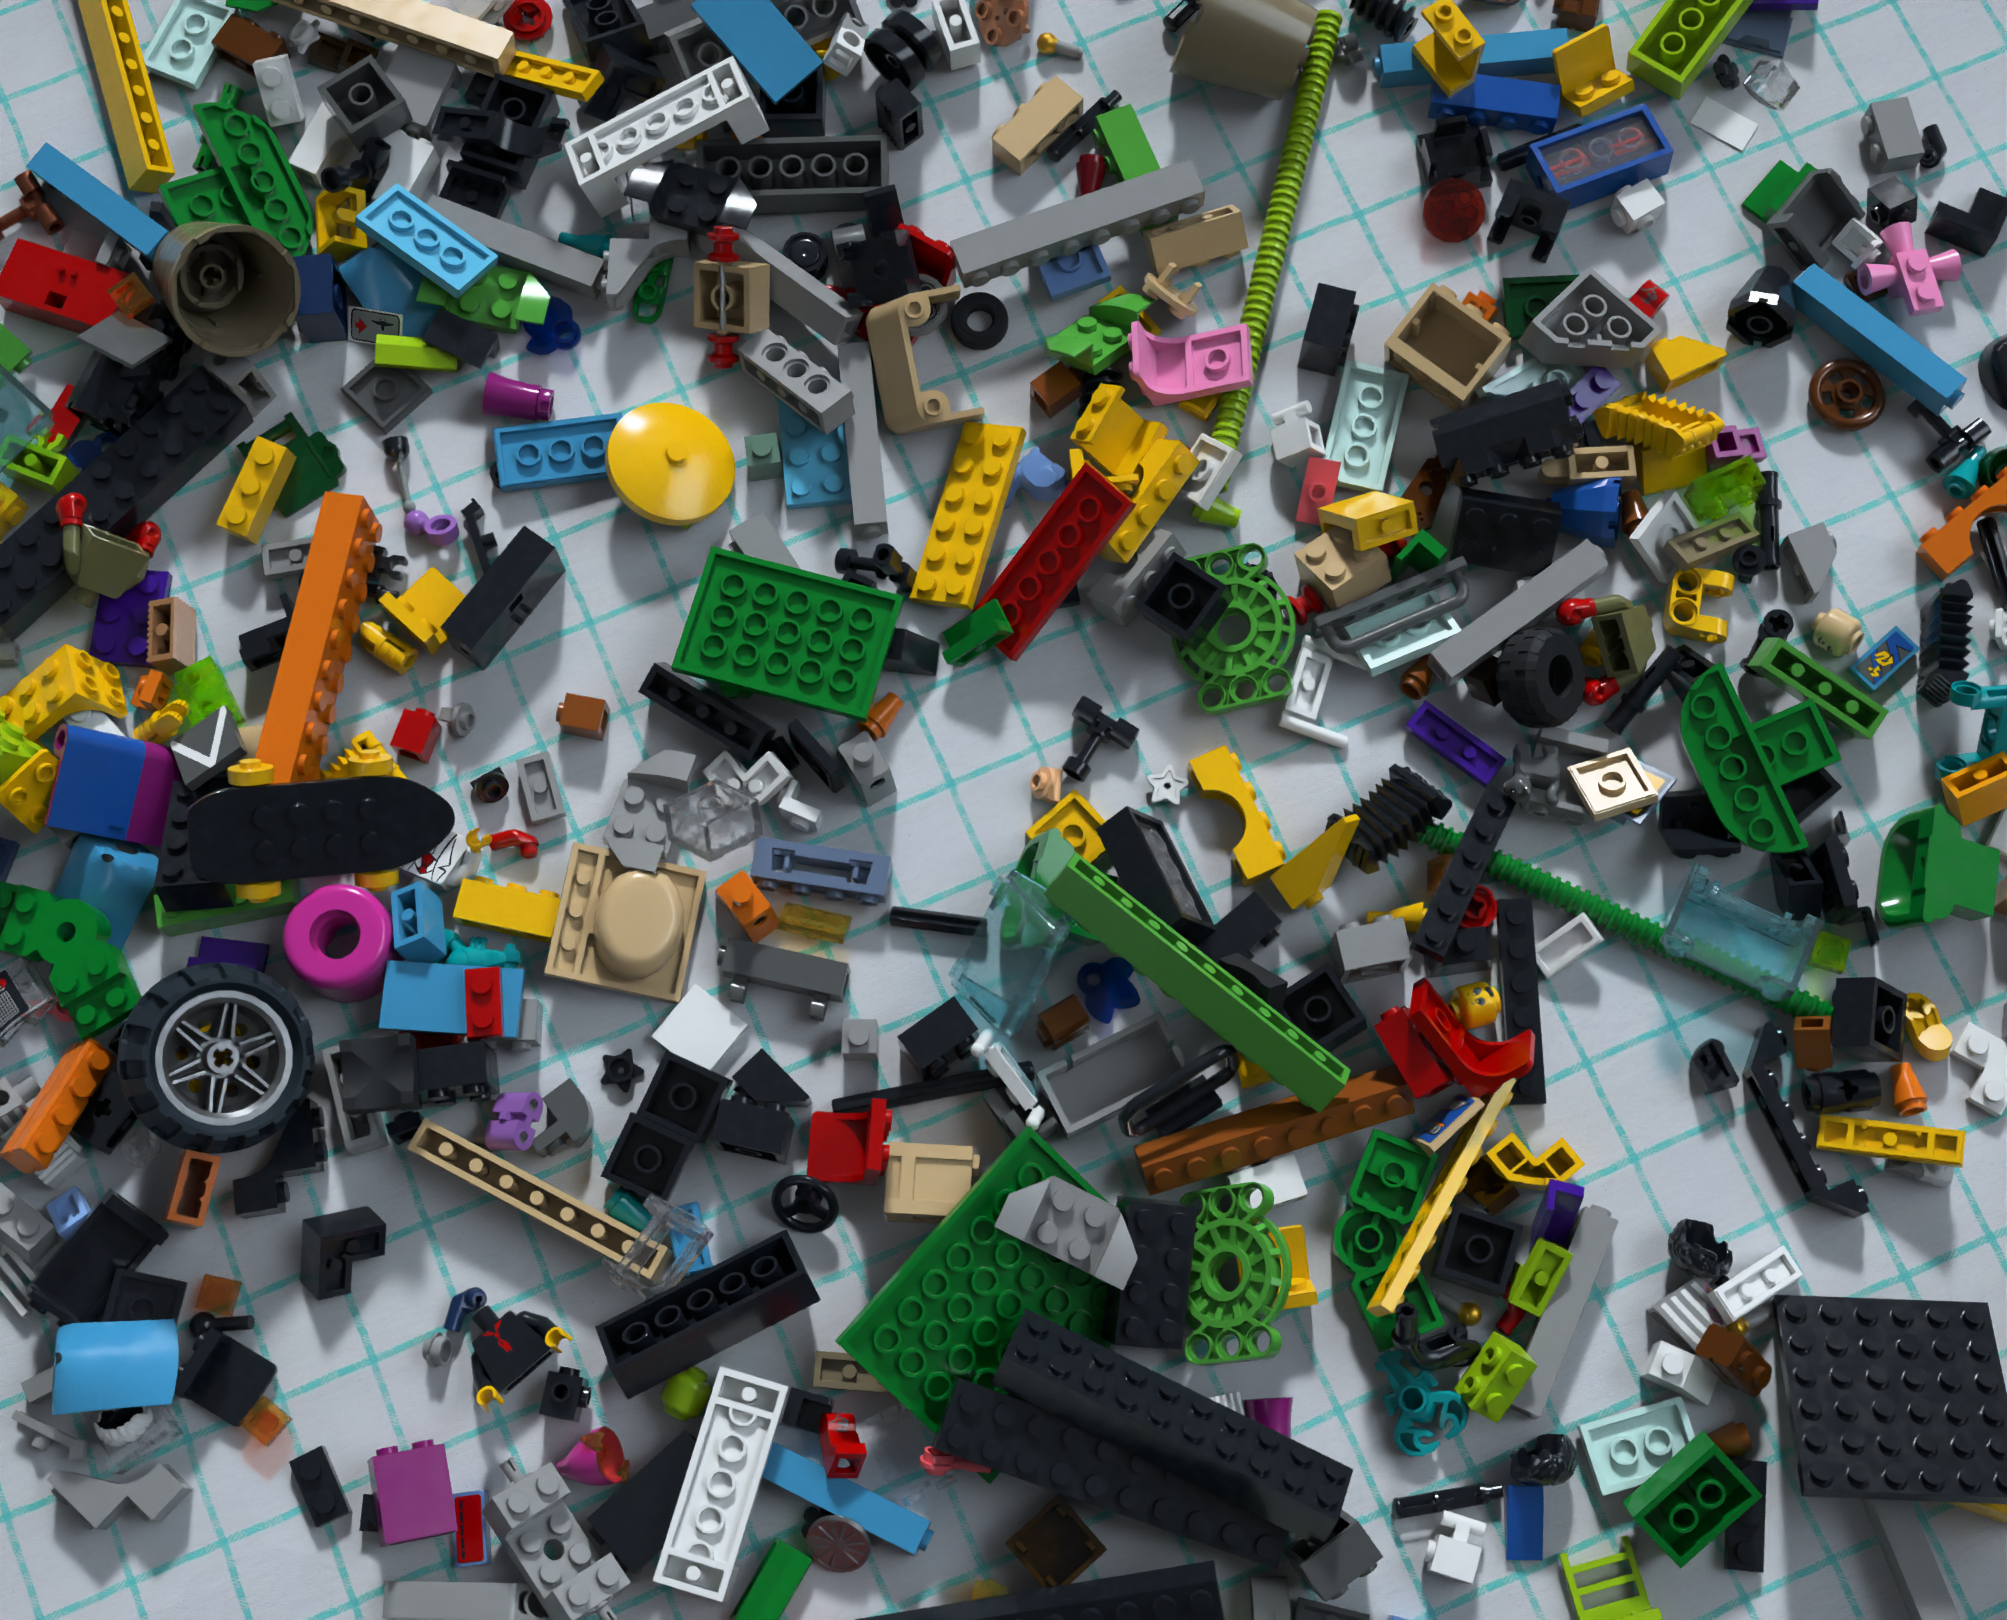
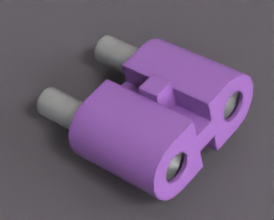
M504 1092L499 1094L496 1100L484 1101V1111L497 1115V1119L489 1120L486 1131L474 1132L472 1136L473 1142L476 1144H486L493 1151L527 1150L531 1146L536 1132L535 1129L531 1128V1123L539 1122L543 1110L541 1096L536 1092Z

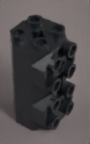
M130 288L127 294H123L114 313L120 311L173 338V343L133 369L125 367L123 364L94 350L65 405V408L75 417L83 420L86 415L85 418L91 422V426L117 438H120L164 398V392L159 390L160 383L165 379L171 382L177 377L180 360L183 354L188 353L193 345V341L179 327L163 300L159 299L157 303L150 301L146 294L134 288Z
M1556 379L1431 419V426L1437 429L1432 431L1441 466L1443 469L1447 468L1449 473H1452L1446 476L1447 482L1450 485L1455 484L1461 490V487L1470 488L1478 485L1477 479L1485 476L1491 477V480L1510 475L1509 467L1520 464V467L1526 470L1542 465L1541 459L1553 456L1555 460L1574 455L1573 447L1579 445L1578 439L1583 438L1584 434L1579 418H1577V415L1571 416L1569 407L1575 404L1568 384H1561L1560 380Z

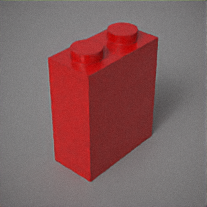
M1395 1006L1380 1015L1382 1021L1374 1025V1028L1415 1098L1432 1097L1456 1082L1452 1078L1449 1067L1444 1060H1439L1434 1056L1429 1047V1041L1422 1033L1418 1034L1412 1028L1408 1019L1410 1008Z

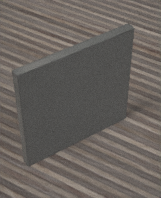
M117 311L78 335L76 341L123 364L125 367L133 369L172 344L173 338Z

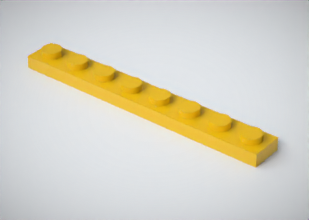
M1512 1078L1503 1083L1500 1089L1491 1095L1484 1094L1480 1096L1479 1099L1485 1105L1465 1124L1366 1308L1367 1311L1376 1317L1395 1313L1397 1305L1404 1302L1405 1295L1403 1292L1407 1284L1411 1283L1421 1270L1419 1262L1423 1254L1429 1252L1435 1244L1437 1236L1434 1234L1439 1224L1444 1223L1451 1214L1452 1206L1450 1204L1454 1196L1464 1189L1468 1178L1465 1176L1470 1166L1475 1165L1483 1153V1149L1480 1148L1485 1138H1488L1495 1131L1498 1125L1496 1117L1500 1110H1503L1513 1097L1511 1089L1516 1079Z

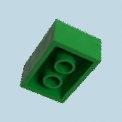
M1702 1430L1622 1503L1633 1519L1681 1569L1756 1503L1762 1495Z

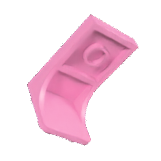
M1139 321L1131 322V333H1128L1127 339L1133 361L1129 362V373L1131 379L1139 384L1143 396H1147L1154 407L1253 386L1250 329L1246 323L1184 337L1165 338L1150 334Z

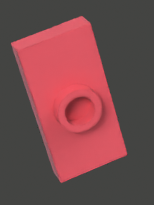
M1314 456L1308 457L1295 521L1320 526L1317 508L1333 503L1341 462Z

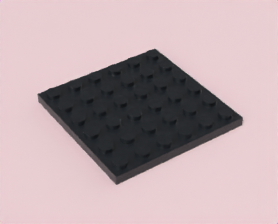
M1774 1295L1772 1306L1801 1496L2007 1504V1392L1987 1302Z

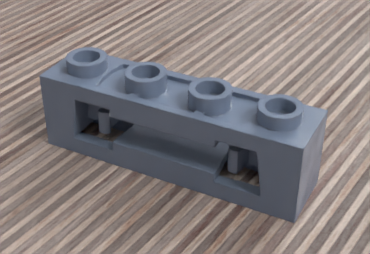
M757 837L750 877L754 884H758L757 888L765 891L774 892L778 888L791 889V893L798 896H811L812 892L824 894L825 899L832 901H844L845 897L858 899L857 903L861 905L877 906L878 903L886 904L893 864L891 856ZM790 858L797 859V864L848 872H851L853 868V883L847 882L845 877L792 870L791 872L792 862H790Z

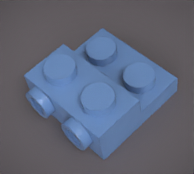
M1092 244L1080 248L1073 255H1060L1051 258L1041 266H1034L1039 280H1042L1051 302L1111 281V273L1099 245Z

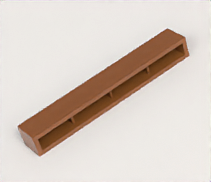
M1396 1064L1348 1078L1346 1086L1320 1113L1312 1107L1303 1105L1297 1096L1294 1095L1135 1145L1133 1149L1140 1175L1151 1196L1415 1113L1411 1090Z

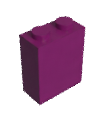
M433 1439L412 1443L411 1450L398 1452V1446L376 1450L377 1456L371 1457L367 1463L380 1547L456 1532L458 1526L444 1443L434 1445Z

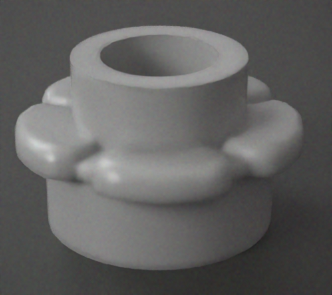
M440 1332L435 1333L433 1338H428L422 1349L423 1358L427 1361L428 1366H446L452 1358L453 1342L451 1338L443 1337V1334Z

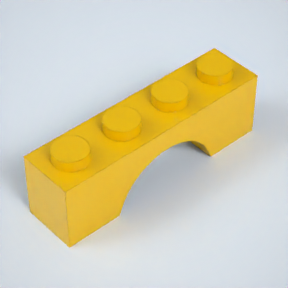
M1157 438L1139 464L1143 467L1144 471L1143 479L1136 492L1130 497L1137 505L1099 553L1103 560L1127 564L1200 463L1182 441Z
M1225 744L1189 760L1187 771L1201 799H1215L1225 802L1241 818L1244 833L1241 841L1232 851L1231 860L1245 888L1270 877L1284 865L1283 860L1286 859V854L1281 843L1278 840L1274 842L1268 831L1271 830V824L1264 811L1259 812L1254 803L1257 797L1249 781L1244 783L1239 771H1242V766L1236 753H1230Z

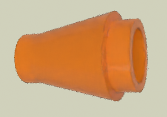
M888 692L885 697L871 706L866 723L861 721L856 723L858 730L861 733L867 731L873 741L884 738L898 711L903 706L902 700L896 694Z
M1904 1062L1891 1066L1894 1109H1898L1899 1115L1904 1117L1925 1112L1928 1109L1926 1102L1929 1099L1914 1074L1911 1064Z

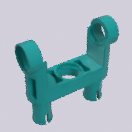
M1956 681L1952 683L1949 700L1952 703L1963 707H1971V710L1985 709L1977 751L1973 753L1945 755L1944 758L1938 759L1933 774L1935 779L1941 782V778L2002 751L2007 754V684L1982 687L1970 681Z

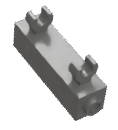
M731 937L728 938L727 946H721L717 959V966H721L720 970L723 976L733 979L728 996L731 998V1002L744 1004L748 984L754 983L812 996L813 999L808 1015L810 1019L824 1022L828 1000L843 1003L851 972L849 963Z

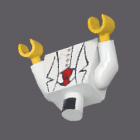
M479 827L469 831L466 837L451 831L429 853L411 863L400 866L399 869L404 875L412 878L410 885L421 881L429 889L432 886L448 892L452 887L459 886L463 878L469 879L476 874L484 853L482 848L492 842V836L490 834L484 835L480 842L477 837L480 831Z

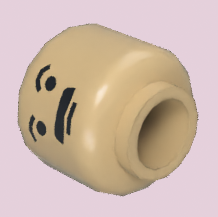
M1833 608L1826 614L1823 612L1819 613L1811 625V629L1814 630V644L1834 657H1842L1845 654L1852 655L1864 638V633L1861 631V622L1839 608Z

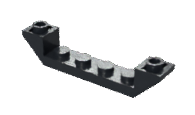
M1771 1020L1757 1029L1742 1075L1806 1200L1851 1218L1859 1217L1870 1211L1867 1206L1869 1200L1866 1192L1860 1185H1856L1854 1179L1828 1190L1826 1174L1819 1164L1815 1165L1809 1153L1811 1146L1807 1137L1802 1132H1798L1793 1122L1795 1116L1791 1106L1787 1101H1782L1777 1091L1778 1082L1774 1073L1770 1069L1767 1070L1764 1064L1776 1060L1788 1052L1785 1047L1787 1046V1041L1784 1033L1779 1027L1775 1028Z

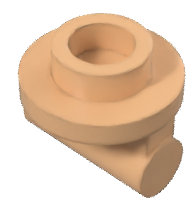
M1046 766L1040 767L1030 779L1032 795L1036 799L1047 801L1049 804H1058L1061 796L1063 770Z

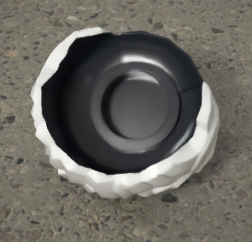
M149 1406L120 1408L116 1412L111 1410L100 1411L98 1420L94 1423V1429L99 1440L103 1441L104 1445L121 1447L136 1441L145 1433L153 1420V1413Z

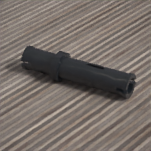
M1762 471L1757 474L1758 500L1755 501V510L1758 511L1759 547L1766 555V566L1763 569L1765 571L1777 570L1781 567L1779 510L1782 508V501L1778 499L1779 474L1776 471Z
M1667 644L1628 694L1624 692L1620 697L1621 703L1603 724L1615 734L1621 736L1624 729L1637 713H1643L1646 709L1644 707L1646 702L1663 684L1664 680L1678 663L1684 659V656Z

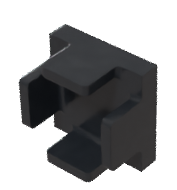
M1461 115L1438 119L1435 121L1434 129L1431 133L1417 135L1415 142L1429 197L1442 195L1443 190L1447 188H1452L1455 192H1461L1465 189L1472 190L1492 185L1493 178L1490 171V162L1493 151L1486 127L1479 128V125L1467 126V116ZM1448 189L1444 191L1443 195L1455 192H1453L1451 189Z

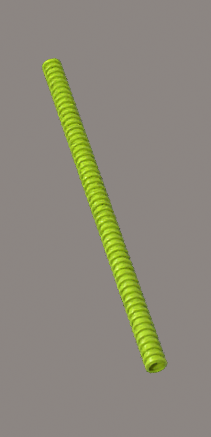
M1329 9L1317 12L1314 23L1317 30L1310 46L1307 47L1310 50L1302 67L1303 71L1298 83L1299 88L1296 91L1292 114L1287 127L1288 131L1286 132V139L1283 144L1284 148L1281 152L1282 157L1279 160L1275 183L1270 196L1271 200L1268 204L1269 209L1264 220L1265 226L1262 229L1260 244L1257 249L1258 253L1253 265L1254 270L1251 273L1250 288L1247 290V297L1244 301L1245 306L1242 309L1243 315L1240 318V324L1246 323L1250 329L1253 382L1258 369L1257 364L1260 361L1261 347L1264 344V337L1267 332L1266 328L1269 324L1268 320L1271 316L1272 302L1275 299L1274 293L1277 291L1276 284L1279 282V275L1282 271L1281 266L1286 254L1285 249L1288 246L1287 240L1290 237L1292 222L1294 221V214L1297 209L1296 205L1299 201L1298 196L1301 193L1300 188L1303 185L1302 179L1305 176L1309 153L1312 148L1311 144L1313 143V136L1316 131L1315 127L1320 115L1319 110L1322 107L1321 102L1324 99L1323 93L1326 90L1336 42L1343 21L1339 13ZM1253 386L1222 392L1223 396L1220 398L1219 414H1217L1215 419L1217 423L1214 424V432L1211 437L1237 451L1236 446L1240 443L1241 428L1244 426L1243 419L1247 414L1246 409L1249 406L1248 400L1251 398L1250 391H1252ZM1231 476L1228 478L1220 493L1227 492L1229 488L1228 483L1230 482Z

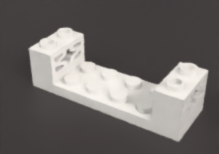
M731 56L564 145L580 188L600 217L603 218L629 204L627 196L623 195L625 190L619 176L629 172L631 169L713 128L725 120L729 123L741 145L757 138L770 129L753 89L736 60Z
M719 1367L653 1578L654 1582L716 1601L729 1602L739 1570V1566H736V1561L778 1424L783 1425L781 1421L791 1391L790 1387L725 1367Z

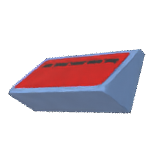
M488 1490L452 1494L458 1530L454 1532L455 1568L492 1564L490 1525L482 1514L483 1509L489 1503Z

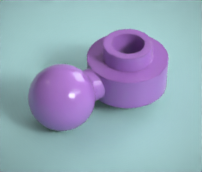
M413 510L404 518V528L409 534L421 536L426 533L427 540L438 546H447L459 536L457 521L451 515H437L429 519L424 512Z

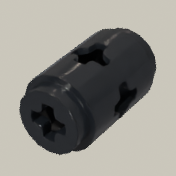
M1866 1069L1846 1070L1840 1073H1812L1810 1077L1803 1079L1801 1086L1802 1100L1806 1110L1809 1112L1814 1111L1817 1115L1839 1113L1842 1111H1870L1873 1107L1880 1105L1882 1097L1878 1075L1875 1072H1868ZM1838 1089H1844L1845 1095L1839 1094Z

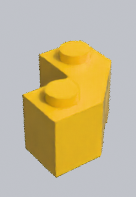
M1513 1131L1481 1157L1491 1164L1496 1174L1513 1184L1515 1188L1545 1191L1549 1179L1565 1182L1585 1165L1563 1137L1535 1158Z

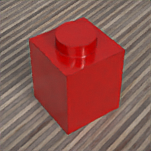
M404 708L390 746L398 755L428 764L442 727L435 718L434 713L422 708H416L415 711Z

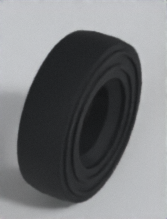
M985 292L970 293L962 297L954 306L951 314V328L956 339L965 347L973 350L990 349L1004 338L1008 329V313L1004 304L994 295ZM984 311L991 316L992 324L985 331H974L967 324L968 317L973 312Z

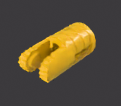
M369 621L361 622L359 633L362 637H360L359 641L363 649L365 648L375 658L381 660V662L396 670L399 674L403 675L408 672L418 657V650L403 642L402 639L396 637L393 633L376 625V623Z
M178 699L165 706L162 710L155 711L134 729L133 738L144 741L150 738V742L164 745L177 734L178 727L182 725L183 718L189 712V704L183 699Z

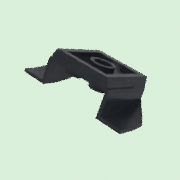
M673 159L635 169L623 193L624 196L648 202L650 214L654 216L658 223L707 236L708 232H713L714 226L728 225L747 230L757 207L755 200L741 179L680 162L674 164Z
M1841 810L1838 811L1834 818L1838 833H1834L1809 856V859L1824 882L1822 911L1825 922L1844 926L1864 921L1870 945L1875 947L1880 939L1872 910L1869 906L1858 908V887L1856 882L1850 879L1847 869L1849 867V856L1844 847L1850 842V836Z

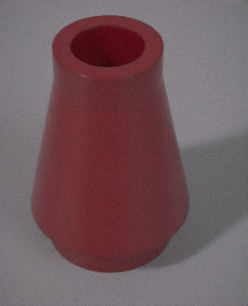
M1083 154L1079 157V162L1076 163L1079 197L1100 190L1107 166L1104 164V157L1096 154Z

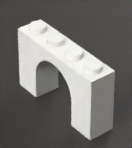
M324 102L321 103L289 159L297 179L321 189L324 188L321 183L323 169L337 165L344 155L356 149L328 111ZM397 129L382 139L391 146L389 152L390 161L386 173L371 197L373 202L396 183L418 199H421L441 163L435 146L430 141L424 138H418L417 140L407 136L403 130Z

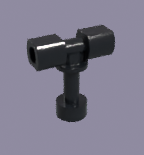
M370 137L361 159L353 161L350 169L345 170L340 165L323 169L321 173L323 187L330 193H336L346 190L349 182H352L351 187L365 190L366 203L371 202V197L379 182L374 176L377 169L385 166L391 146L380 137Z
M1916 399L1907 407V410L1915 419L1922 415L1941 436L1937 442L1940 446L1926 458L1928 465L1938 474L1953 464L1960 457V452L1965 449L1968 451L1972 450L1992 432L1988 424L1981 418H1977L1964 429H1961L1959 425L1951 428L1940 415H1935Z
M890 544L877 545L873 558L859 557L855 549L840 548L835 556V569L837 573L845 574L847 569L852 572L857 570L872 571L881 580L889 576V580L902 592H911L917 575L916 571L908 563L902 562L903 557Z
M1084 695L1075 706L1072 716L1088 725L1086 731L1090 736L1077 756H1068L1061 767L1067 775L1080 782H1084L1089 775L1091 768L1087 764L1101 742L1108 744L1110 740H1113L1129 750L1140 731L1139 728L1122 718L1115 721L1102 713L1103 707Z

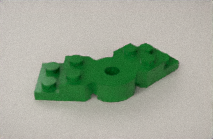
M0 881V952L38 963L46 960L54 965L49 977L61 1007L69 1010L80 1039L84 1041L88 1038L93 1039L127 1019L133 1007L142 996L122 950L106 943L107 939L110 940L111 926L106 915L96 907L78 899L63 900V898L48 891Z
M1373 1128L1346 1195L1351 1209L1346 1211L1335 1224L1331 1236V1247L1337 1262L1346 1271L1353 1274L1349 1291L1380 1353L1395 1346L1391 1339V1333L1395 1328L1396 1312L1376 1317L1367 1311L1366 1308L1404 1239L1401 1227L1411 1224L1417 1215L1439 1154L1434 1153L1429 1157L1419 1146ZM1360 1233H1372L1376 1238V1247L1374 1249L1362 1247L1359 1243ZM1420 1270L1417 1277L1407 1284L1403 1292L1405 1295L1403 1303H1411L1415 1306V1310H1418L1417 1330L1420 1335L1444 1326L1445 1322L1423 1272Z

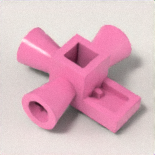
M1898 222L1884 228L1879 233V236L1884 241L1892 258L1886 265L1867 263L1859 265L1857 284L1860 292L1867 296L1887 288L1890 299L1904 298L1909 316L1940 312L1945 305L1936 280H1959L1962 272V263L1958 252L1951 249L1929 258L1926 248L1914 250L1910 222Z

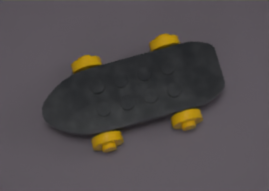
M377 749L361 750L359 755L351 756L347 759L348 773L361 777L267 784L274 781L273 765L261 763L260 759H243L239 761L238 765L230 766L227 769L228 783L239 787H229L209 793L194 802L187 810L190 867L194 874L203 879L221 884H235L236 896L241 899H249L250 903L268 902L270 898L280 895L282 893L281 880L354 873L356 886L367 888V891L380 892L387 890L389 886L399 883L400 866L411 863L426 855L450 834L454 827L455 814L451 805L442 796L425 785L401 777L384 775L393 772V757L388 754H380V750Z

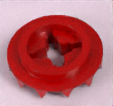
M515 0L503 14L505 28L514 32V37L518 42L528 40L532 43L533 39L538 37L544 38L545 32L551 30L553 14L550 6L544 0ZM522 13L529 18H533L535 25L532 26L527 22L524 23Z

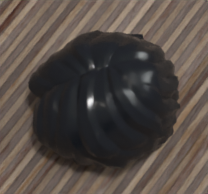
M1686 1218L1678 1222L1672 1233H1669L1668 1254L1672 1262L1679 1269L1688 1274L1707 1279L1725 1276L1729 1273L1733 1262V1253L1731 1250H1728L1727 1242L1723 1240L1721 1243H1718L1716 1241L1713 1225Z
M1563 1433L1542 1434L1537 1437L1534 1450L1527 1452L1525 1447H1521L1519 1450L1512 1452L1510 1455L1512 1460L1510 1475L1514 1480L1525 1485H1560L1573 1476L1578 1463V1451L1575 1449L1572 1440Z

